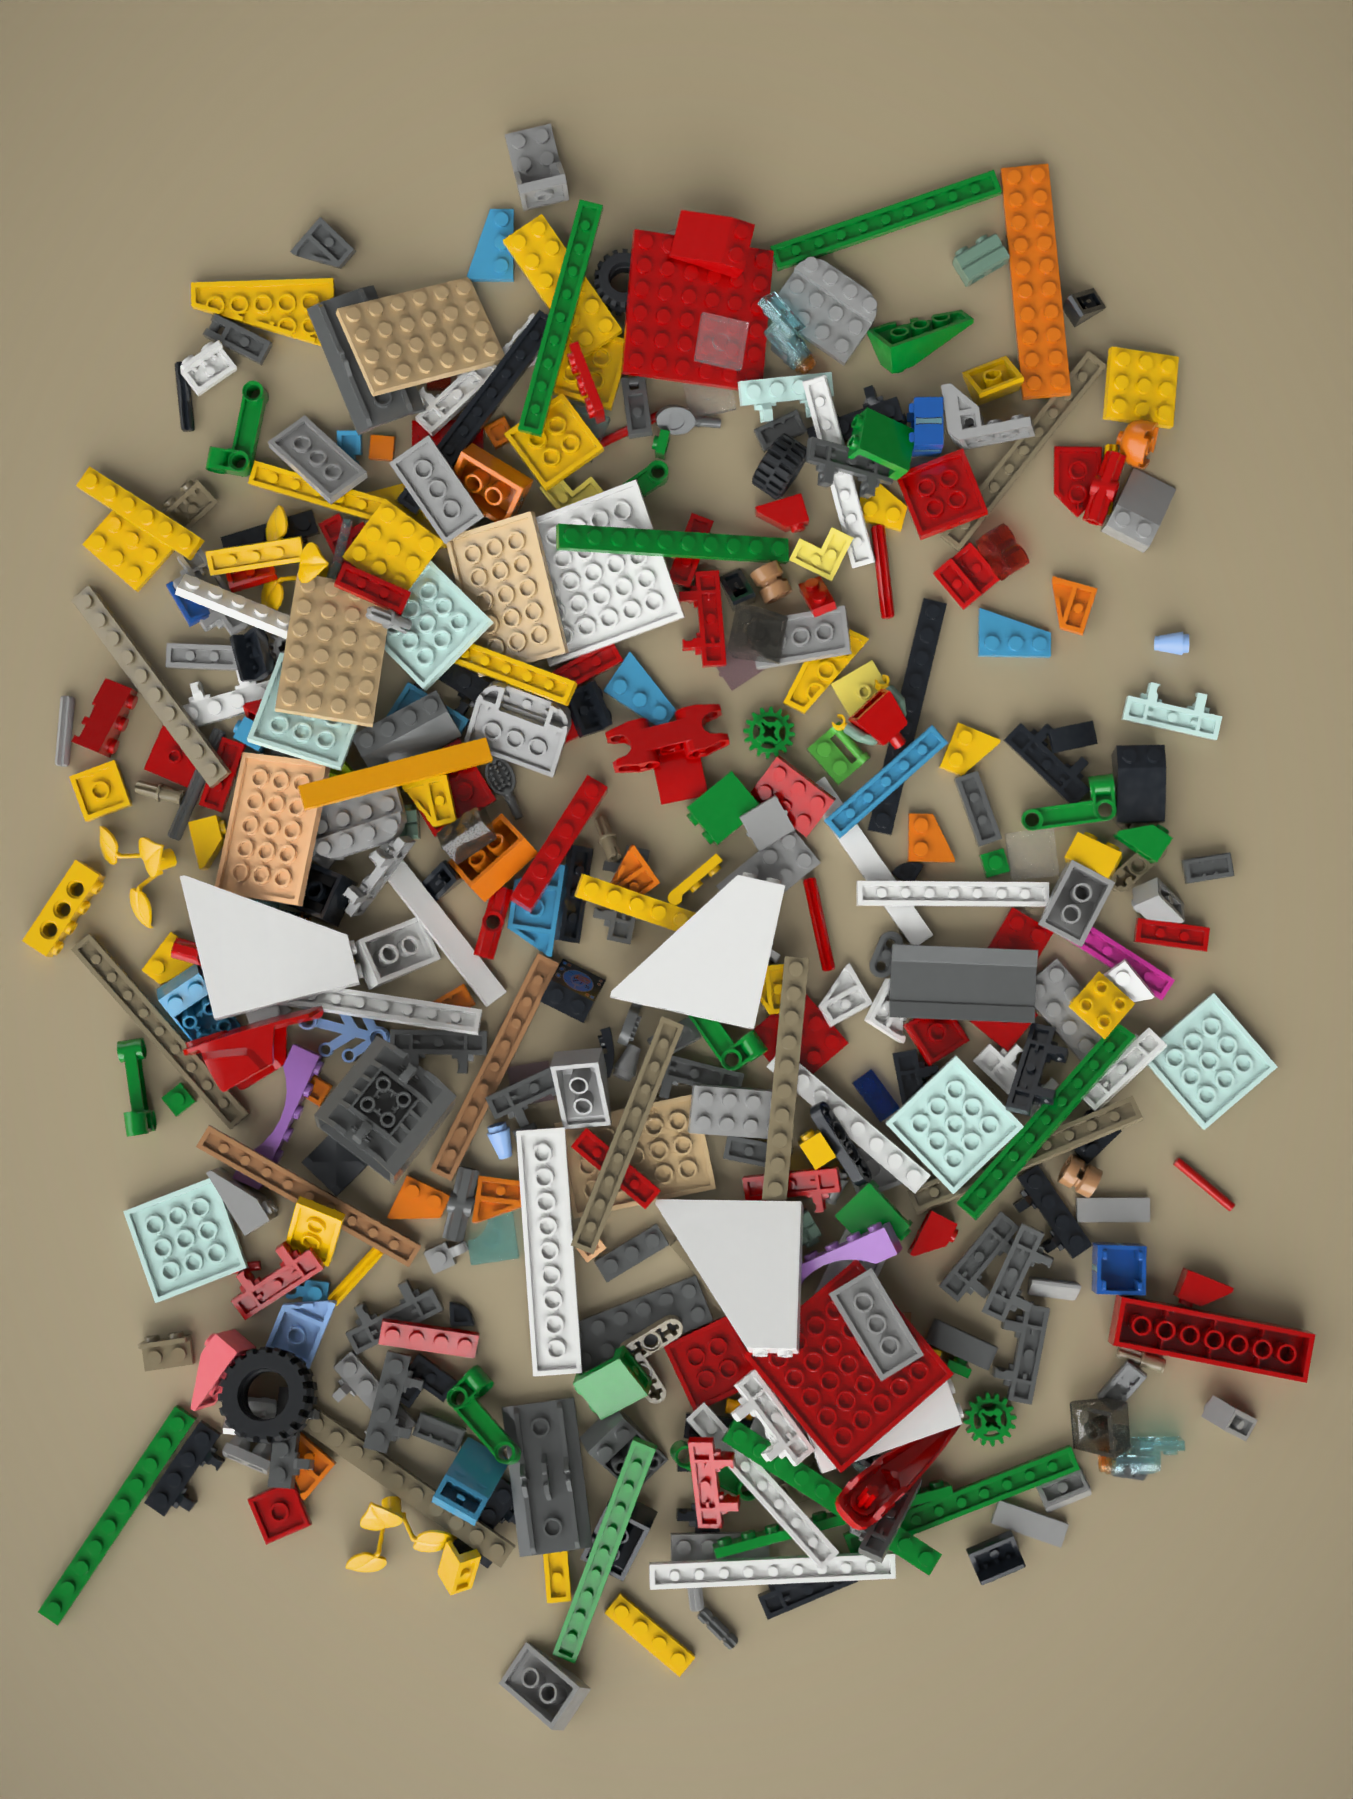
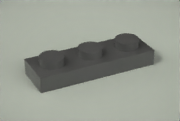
M978 771L955 778L954 781L978 847L1002 839Z
M656 1223L594 1262L605 1281L609 1282L662 1250L669 1243Z

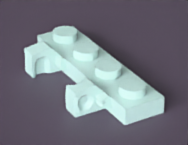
M832 372L739 381L740 406L754 405V410H759L760 423L773 421L772 406H776L777 402L799 400L800 403H805L806 418H810L812 416L802 382L826 375L833 397Z
M1151 682L1148 683L1146 694L1141 693L1140 698L1126 697L1121 720L1211 740H1217L1222 716L1209 714L1210 708L1205 707L1207 694L1195 693L1197 697L1195 703L1192 706H1187V708L1164 704L1161 699H1157V689L1160 684Z

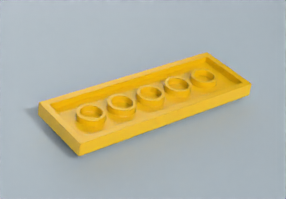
M543 214L503 239V244L550 310L566 248ZM586 277L569 334V339L572 343L578 341L584 358L623 333L621 327Z

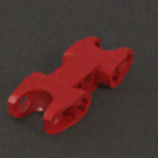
M694 704L680 708L675 712L676 721L652 727L647 718H639L627 721L605 732L608 744H627L631 747L627 755L612 762L615 773H640L655 769L660 765L658 756L684 750L686 758L696 759L708 756L730 744L728 733H709L704 730L706 723L722 715L720 704Z

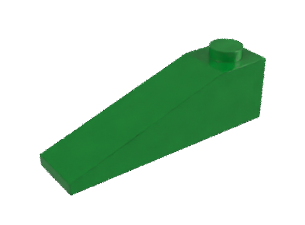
M962 310L934 314L931 320H918L917 317L910 319V323L897 325L896 321L885 323L869 329L867 335L880 365L892 374L901 373L904 369L919 363L973 324L974 318Z

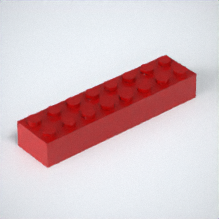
M1116 1295L1108 1342L1113 1346L1307 1383L1316 1334L1308 1330L1127 1295Z

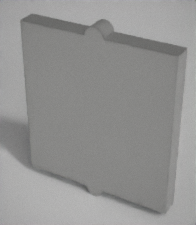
M775 795L739 817L747 830L746 835L751 837L758 851L795 830L787 816L788 811L783 809Z

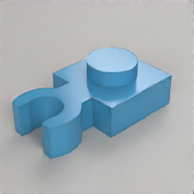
M337 431V445L359 464L356 460V455H363L362 434L358 436L357 431Z
M308 1279L304 1285L300 1284L296 1287L295 1294L287 1293L286 1298L296 1299L300 1296L303 1297L302 1302L328 1300L331 1282Z

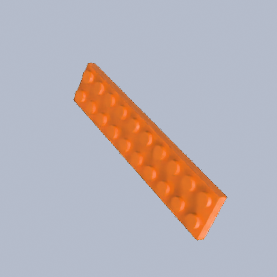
M1038 164L1001 168L1000 176L1007 248L1010 256L1009 269L1019 372L1024 377V382L1021 386L1022 400L1070 396L1071 386L1049 165Z

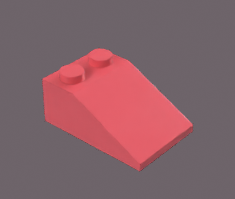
M236 1329L213 1333L205 1341L204 1345L206 1347L200 1356L191 1403L193 1411L215 1405L218 1401V1393H222L223 1387L219 1386L221 1379H225L227 1373H225L227 1367L233 1366L235 1364L234 1359L239 1355L244 1356L246 1351L256 1349V1346Z

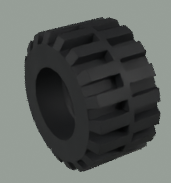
M622 249L623 253H618V250L612 251V256L606 254L604 261H599L597 264L598 270L595 269L594 273L595 291L610 313L614 310L618 316H621L622 312H626L628 292H618L611 287L610 283L616 275L630 273L631 253H628V249Z
M786 433L780 435L759 463L753 475L752 484L775 500L782 497L804 466L807 447Z

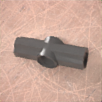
M459 1166L454 1190L451 1191L447 1205L448 1216L442 1238L455 1242L464 1241L468 1219L471 1217L474 1208V1193L480 1170Z

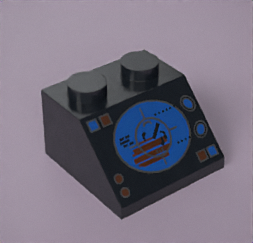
M563 959L540 1002L585 1023L606 980Z

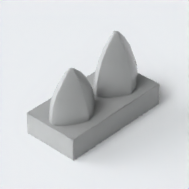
M236 1435L229 1443L226 1442L222 1454L224 1457L268 1475L273 1443H258L252 1452H249L250 1441Z

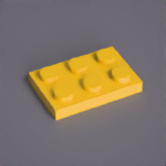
M300 1196L295 1206L286 1242L293 1251L298 1249L300 1253L312 1247L325 1266L329 1267L346 1214Z

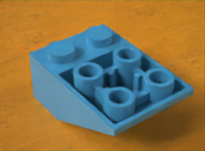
M192 965L156 989L158 1001L190 1041L217 1032L241 1027L235 1016L217 1021L214 1019L203 971L199 965Z
M468 1437L433 1495L432 1503L475 1526L508 1465L499 1463L486 1446Z

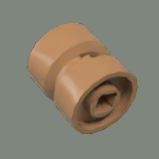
M778 560L769 562L750 574L755 586L761 587L759 594L765 605L774 603L793 591L787 578H782L783 570Z
M1071 1154L1061 1168L1057 1182L1068 1188L1074 1186L1077 1193L1089 1198L1097 1188L1103 1171L1091 1164L1085 1166L1084 1160Z

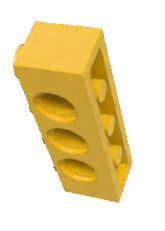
M75 860L22 941L46 957L58 955L64 947L63 941L66 936L71 935L78 925L76 921L81 914L84 915L90 908L91 903L89 901L93 895H97L104 886L102 881L105 876L84 862ZM81 883L84 887V892L82 895L77 896L75 894V887ZM68 903L71 908L70 913L67 916H63L61 909L63 905ZM55 924L57 933L51 937L48 933V928L50 925Z

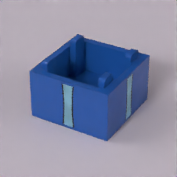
M914 397L913 403L909 404V412L906 415L907 422H911V428L914 429V432L909 433V442H914L912 457H939L944 445L943 397Z
M1092 1242V1291L1096 1294L1146 1296L1147 1246L1141 1243Z

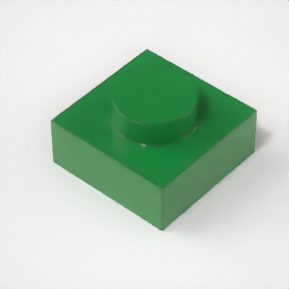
M661 429L659 436H654L652 450H655V458L665 460L670 440V431Z
M1004 848L979 855L986 878L1010 871Z
M179 1083L162 1097V1100L176 1117L197 1102L183 1083Z
M955 1355L953 1359L948 1356L946 1357L944 1363L952 1372L967 1379L969 1378L972 1369L967 1365L968 1361Z

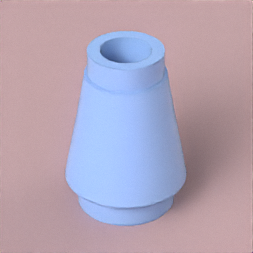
M1182 631L1155 636L1154 650L1178 655L1189 653V634H1183Z
M498 1122L488 1126L487 1136L498 1158L505 1159L511 1157L513 1154L510 1127L506 1125V1122Z

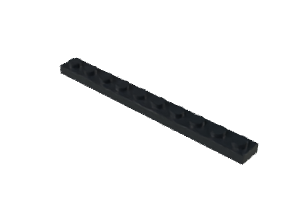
M540 309L437 445L452 468L455 466L461 451L473 442L537 357L548 315ZM405 488L397 498V502L417 516L421 509L407 488Z
M923 598L900 692L905 698L907 712L905 718L908 722L900 733L906 739V742L898 749H895L888 742L882 769L915 739L947 606L946 603ZM904 783L872 810L868 831L892 835Z

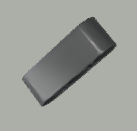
M934 1318L925 1338L927 1343L988 1371L998 1351L997 1346Z

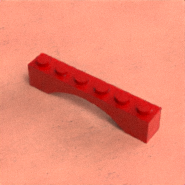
M589 775L586 776L511 894L512 902L532 913L570 848L608 792L607 786Z

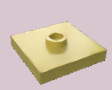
M873 660L831 684L849 717L878 692L875 688V679L880 684H885Z

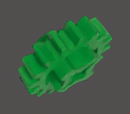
M771 706L768 712L760 708V715L753 712L751 716L754 720H746L745 723L750 728L743 730L744 734L749 735V737L744 739V742H751L752 745L749 747V751L756 749L757 757L764 753L767 760L770 754H773L776 758L779 755V751L784 754L787 753L786 745H793L789 738L795 737V733L790 732V729L794 727V723H787L790 716L782 717V709L774 713ZM764 718H774L777 720L775 722H767ZM755 725L759 729V736L756 739L753 736ZM783 727L785 729L784 741L779 736V731ZM764 728L768 730L774 729V738L771 736L765 737ZM764 744H772L775 748L767 749L761 746Z
M985 1391L984 1398L976 1394L977 1401L974 1403L969 1400L968 1403L971 1408L963 1410L968 1415L967 1418L963 1419L964 1424H969L965 1429L966 1432H974L971 1438L974 1441L980 1438V1443L983 1446L986 1444V1441H989L993 1447L995 1440H999L1003 1444L1004 1435L1009 1438L1011 1437L1008 1431L1009 1428H1016L1011 1420L1017 1419V1416L1010 1413L1014 1407L1012 1404L1006 1406L1008 1401L1006 1397L999 1400L997 1392L993 1394V1397H990L988 1391ZM993 1403L991 1407H982L983 1404ZM1003 1411L1005 1413L1004 1424H1002L1001 1422V1415L1003 1414ZM975 1413L978 1415L979 1422L976 1424V1427L974 1425ZM982 1413L992 1416L997 1425L990 1421L987 1422ZM988 1431H997L995 1434H987Z

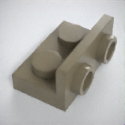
M191 479L187 480L180 487L181 492L176 497L172 495L162 504L164 507L161 510L163 514L188 530L218 503L197 479L193 481Z
M183 1331L169 1333L168 1338L160 1339L159 1335L144 1337L145 1341L139 1343L138 1348L142 1349L145 1372L193 1365L195 1359L191 1334L184 1335Z

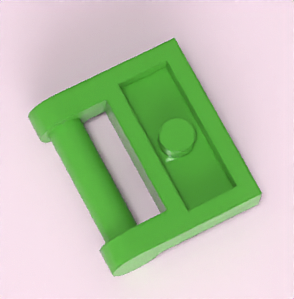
M833 727L807 748V751L837 786L871 758L867 752L864 753L850 736L844 733V729L837 731ZM834 735L857 759L855 762L851 763L832 742L831 738Z

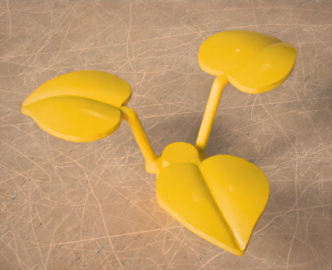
M281 505L274 509L268 519L265 531L267 541L283 539L282 537L287 533V516ZM309 542L301 553L298 577L302 583H308L316 576L326 577L328 574L329 563L315 543ZM297 575L280 577L277 580L264 583L261 592V604L278 610L284 595L282 583L284 581L296 580Z
M99 826L100 848L108 863L111 865L116 864L117 858L143 859L150 877L139 884L137 889H130V904L137 919L146 927L153 928L151 925V904L142 890L145 885L157 876L162 875L163 870L176 866L177 860L171 848L163 850L164 845L156 843L147 837H141L139 839V853L122 854L118 851V843L114 835L106 827Z
M396 1496L385 1497L381 1501V1506L370 1502L367 1511L360 1519L362 1528L373 1531L380 1530L376 1552L374 1554L370 1552L358 1553L351 1557L345 1566L346 1569L358 1572H375L384 1568L387 1564V1559L380 1556L385 1528L396 1527L402 1522L411 1541L415 1542L413 1548L421 1552L443 1550L446 1542L452 1541L453 1543L457 1537L441 1530H427L415 1536L406 1518V1512L401 1510V1499Z

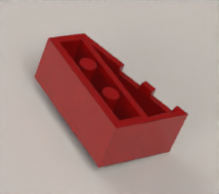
M105 678L92 702L94 707L90 717L85 716L82 720V724L85 725L79 737L74 735L71 742L110 758L119 747L120 742L118 738L121 731L124 732L129 722L127 717L130 709L133 710L137 704L138 697L136 695L138 692Z

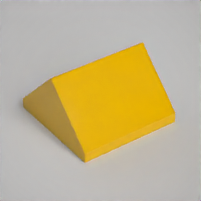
M1007 356L962 372L971 398L977 406L1019 391L1024 382V377Z

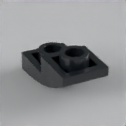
M1093 720L1048 730L1053 754L1098 744Z
M607 1027L600 1030L601 1035H598V1040L601 1048L607 1049L604 1059L607 1078H610L614 1066V1042L611 1028Z

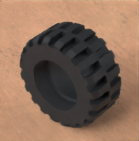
M260 1347V1349L246 1351L244 1356L239 1355L234 1359L235 1364L227 1367L225 1370L227 1376L225 1379H221L219 1386L223 1387L222 1393H218V1401L222 1402V1407L219 1410L221 1416L226 1417L225 1423L228 1428H233L237 1436L256 1443H280L285 1439L293 1438L298 1430H303L307 1426L305 1422L308 1418L311 1419L314 1411H312L313 1404H317L318 1397H315L314 1390H318L317 1382H313L312 1377L314 1374L312 1370L306 1367V1362L302 1358L283 1349ZM264 1372H276L283 1376L289 1389L288 1402L284 1410L278 1416L271 1419H262L255 1416L248 1404L250 1385L258 1375Z

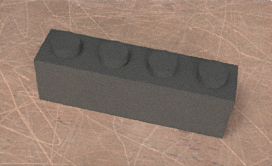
M435 690L374 723L373 727H367L355 733L353 741L369 768L438 750L462 737V734L441 695Z

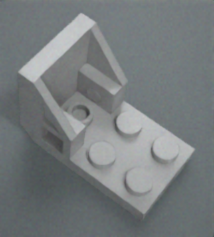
M551 123L505 134L523 211L568 201L567 181L561 161L559 160Z
M951 383L941 385L948 433L953 443L960 448L967 450L1035 436L1030 416L1026 417L1025 414L1015 415L1011 417V420L1003 422L1001 419H994L988 421L987 425H985L979 406Z

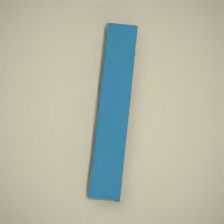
M931 725L828 816L824 822L840 839L947 745L948 742Z

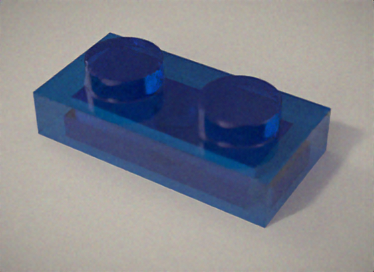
M872 1069L852 1082L880 1122L900 1109Z

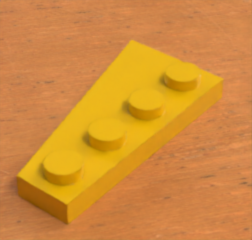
M849 629L852 654L804 662L783 704L805 714L869 641V638Z

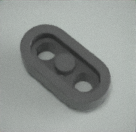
M886 932L878 940L869 962L870 972L875 977L884 978L891 973L892 948L886 946V941L892 939L894 944H903L902 937L896 932ZM879 961L885 963V969L882 971L877 969Z

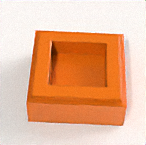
M505 416L484 427L495 450L509 443L504 433L510 430L511 427Z
M371 435L369 459L388 462L394 460L395 437Z
M314 1074L310 1082L314 1084V1087L307 1099L320 1107L333 1085Z

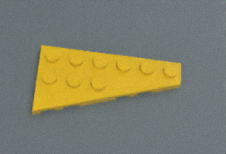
M333 278L191 282V306L193 309L217 314L223 318L321 346L307 309L317 303L335 297V281Z

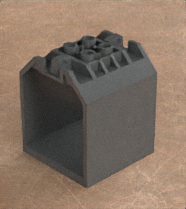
M376 1036L314 1114L319 1129L366 1163L391 1184L395 1185L454 1109L456 1095L428 1070L425 1071L408 1058L407 1054L398 1047Z

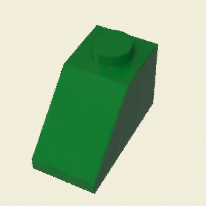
M1152 824L1120 830L1112 836L1152 864L1159 860L1173 839L1168 835L1169 831L1159 824L1156 826Z

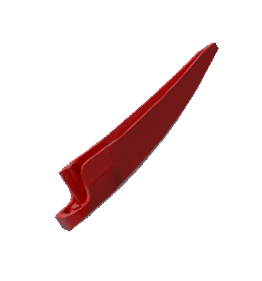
M961 1425L896 1447L876 1459L870 1467L849 1480L837 1496L835 1502L836 1510L842 1519L856 1530H866L879 1521L931 1466Z

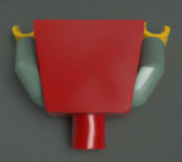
M884 674L882 675V680L885 684H880L875 679V688L878 692L848 719L851 723H846L845 717L842 714H838L837 717L843 720V723L836 725L832 722V726L837 731L844 729V733L857 742L870 746L876 744L884 746L890 742L895 749H898L906 742V739L900 733L908 723L905 718L907 715L906 703L901 693L893 685H889V676Z

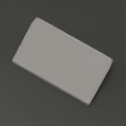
M1030 1276L1027 1294L1075 1300L1081 1290V1285L1074 1281Z
M1081 1467L1078 1471L1036 1487L1047 1513L1092 1494Z

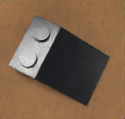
M1116 745L1111 755L1115 784L1116 823H1164L1167 768L1165 745Z
M311 863L303 906L285 905L339 927L345 913L344 910L349 904V898L343 894L348 887L352 885L357 886L358 883L344 875Z
M610 1499L592 1533L593 1544L595 1542L596 1536L598 1534ZM636 1501L610 1570V1575L624 1581L658 1513L656 1510ZM592 1547L584 1549L580 1557L581 1560L587 1562Z

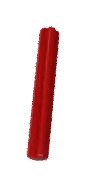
M874 525L871 531L876 559L875 567L881 618L890 619L895 614L885 526Z
M815 877L806 878L803 880L821 967L824 972L835 969L817 881Z

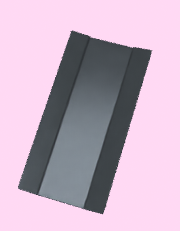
M374 285L362 287L328 299L307 309L358 436L383 424L426 411L416 386L372 396L336 315L337 308L378 299L379 297Z
M892 944L889 1017L1035 1023L1038 950Z
M574 1397L502 1407L504 1431L521 1449L520 1460L513 1465H509L520 1557L593 1547ZM510 1446L506 1447L508 1459L512 1456Z

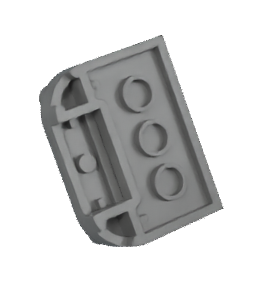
M814 257L806 258V260L800 262L794 268V272L769 306V315L843 366L866 336L867 331L871 329L877 312V301L867 289L826 261Z
M493 681L480 693L476 700L464 743L486 737L491 755L553 778L568 732L571 729V712L568 707L502 681Z
M399 786L323 806L314 847L317 853L330 859L344 860L347 856L386 843L390 844L394 838L399 837L405 823H407V815Z

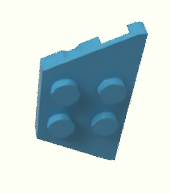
M565 865L559 866L532 913L512 901L507 928L548 957L553 955ZM522 878L514 880L513 891Z

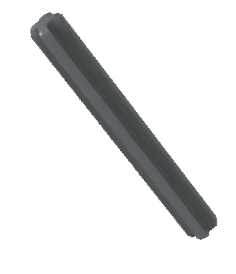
M214 728L208 741L217 752L222 737L225 738L226 733ZM197 769L194 771L168 832L170 838L178 841L182 838L206 782Z

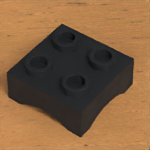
M329 1135L301 1162L336 1197L368 1166Z

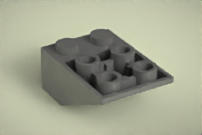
M622 1410L603 1420L599 1418L579 1437L587 1453L617 1479L634 1436L653 1443ZM658 1447L656 1448L644 1483L669 1460Z

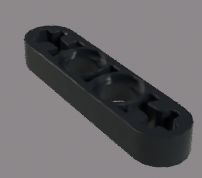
M824 1101L813 1105L810 1108V1114L814 1123L856 1186H862L870 1182L872 1174L869 1167L829 1105Z

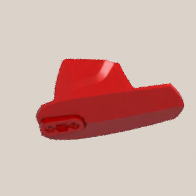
M318 1006L268 1018L229 1031L225 1030L186 1043L187 1048L183 1049L184 1056L202 1053L203 1060L210 1074L222 1092H226L235 1086L239 1090H245L284 1065L287 1059L288 1026L321 1018L324 1013L323 1007Z

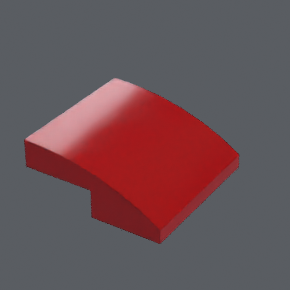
M972 542L968 543L933 573L963 610L1002 579Z
M684 750L658 756L660 765L654 769L661 805L697 798L707 791L701 757L688 759Z

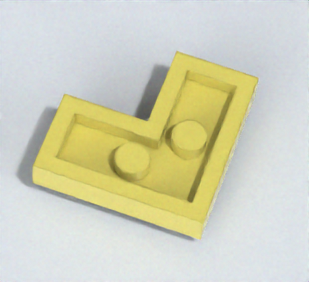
M592 477L588 478L573 491L564 480L547 492H545L542 486L539 487L540 491L556 510L604 492Z
M832 527L822 548L800 538L789 560L833 581L854 537Z

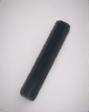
M179 361L174 365L180 425L183 432H192L195 430L191 386L181 375L180 366L182 361Z

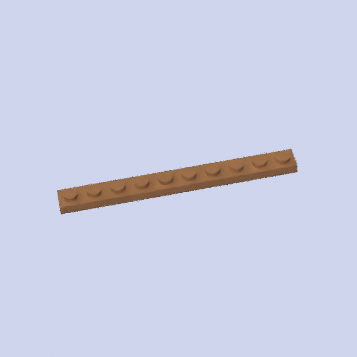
M539 953L537 954L430 1171L450 1181L453 1180L489 1108L485 1097L497 1092L541 1003L540 1000L560 965L559 963Z
M211 1125L207 1127L196 1146L198 1149L294 1203H297L301 1196L346 1214L342 1230L407 1267H410L421 1248V1244Z

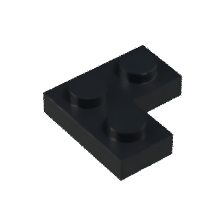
M420 1353L409 1366V1370L414 1371L413 1377L425 1379L423 1389L443 1403L447 1398L449 1390L458 1383L457 1379ZM415 1387L407 1388L406 1393H402L400 1402L410 1408L421 1391Z

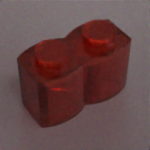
M1004 523L976 540L979 552L989 561L993 573L1001 581L1030 563L1026 552L1016 543L1014 534Z

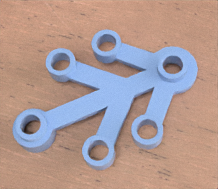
M342 1014L339 1015L344 1024L322 1018L313 1020L311 1025L306 1024V1022L298 1023L305 1030H312L317 1027L342 1034L330 1042L320 1044L318 1051L323 1057L331 1056L334 1050L354 1038L364 1039V1042L353 1049L347 1048L342 1052V1059L347 1063L354 1062L357 1056L364 1053L378 1033L383 1036L385 1041L390 1043L389 1031L382 1026H377L373 1019L362 1018L368 1030L358 1028L352 1016ZM324 1045H328L330 1047V1052L328 1054H324L322 1052V1048ZM347 1051L353 1052L354 1057L352 1060L346 1059L345 1054Z

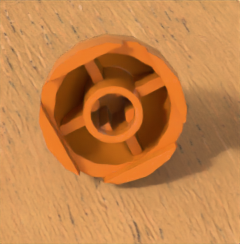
M1143 419L1136 420L1128 424L1125 431L1119 432L1116 445L1120 446L1119 453L1126 456L1125 462L1128 465L1143 470L1146 469L1150 462L1146 457L1150 452L1153 453L1159 432V427H1156L1158 422Z

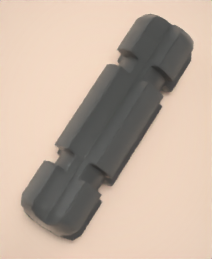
M704 1607L698 1613V1619L703 1624L706 1623V1627L720 1641L723 1640V1644L728 1649L734 1648L738 1643V1638L732 1632L729 1633V1629L716 1616L713 1617L712 1612L707 1607Z

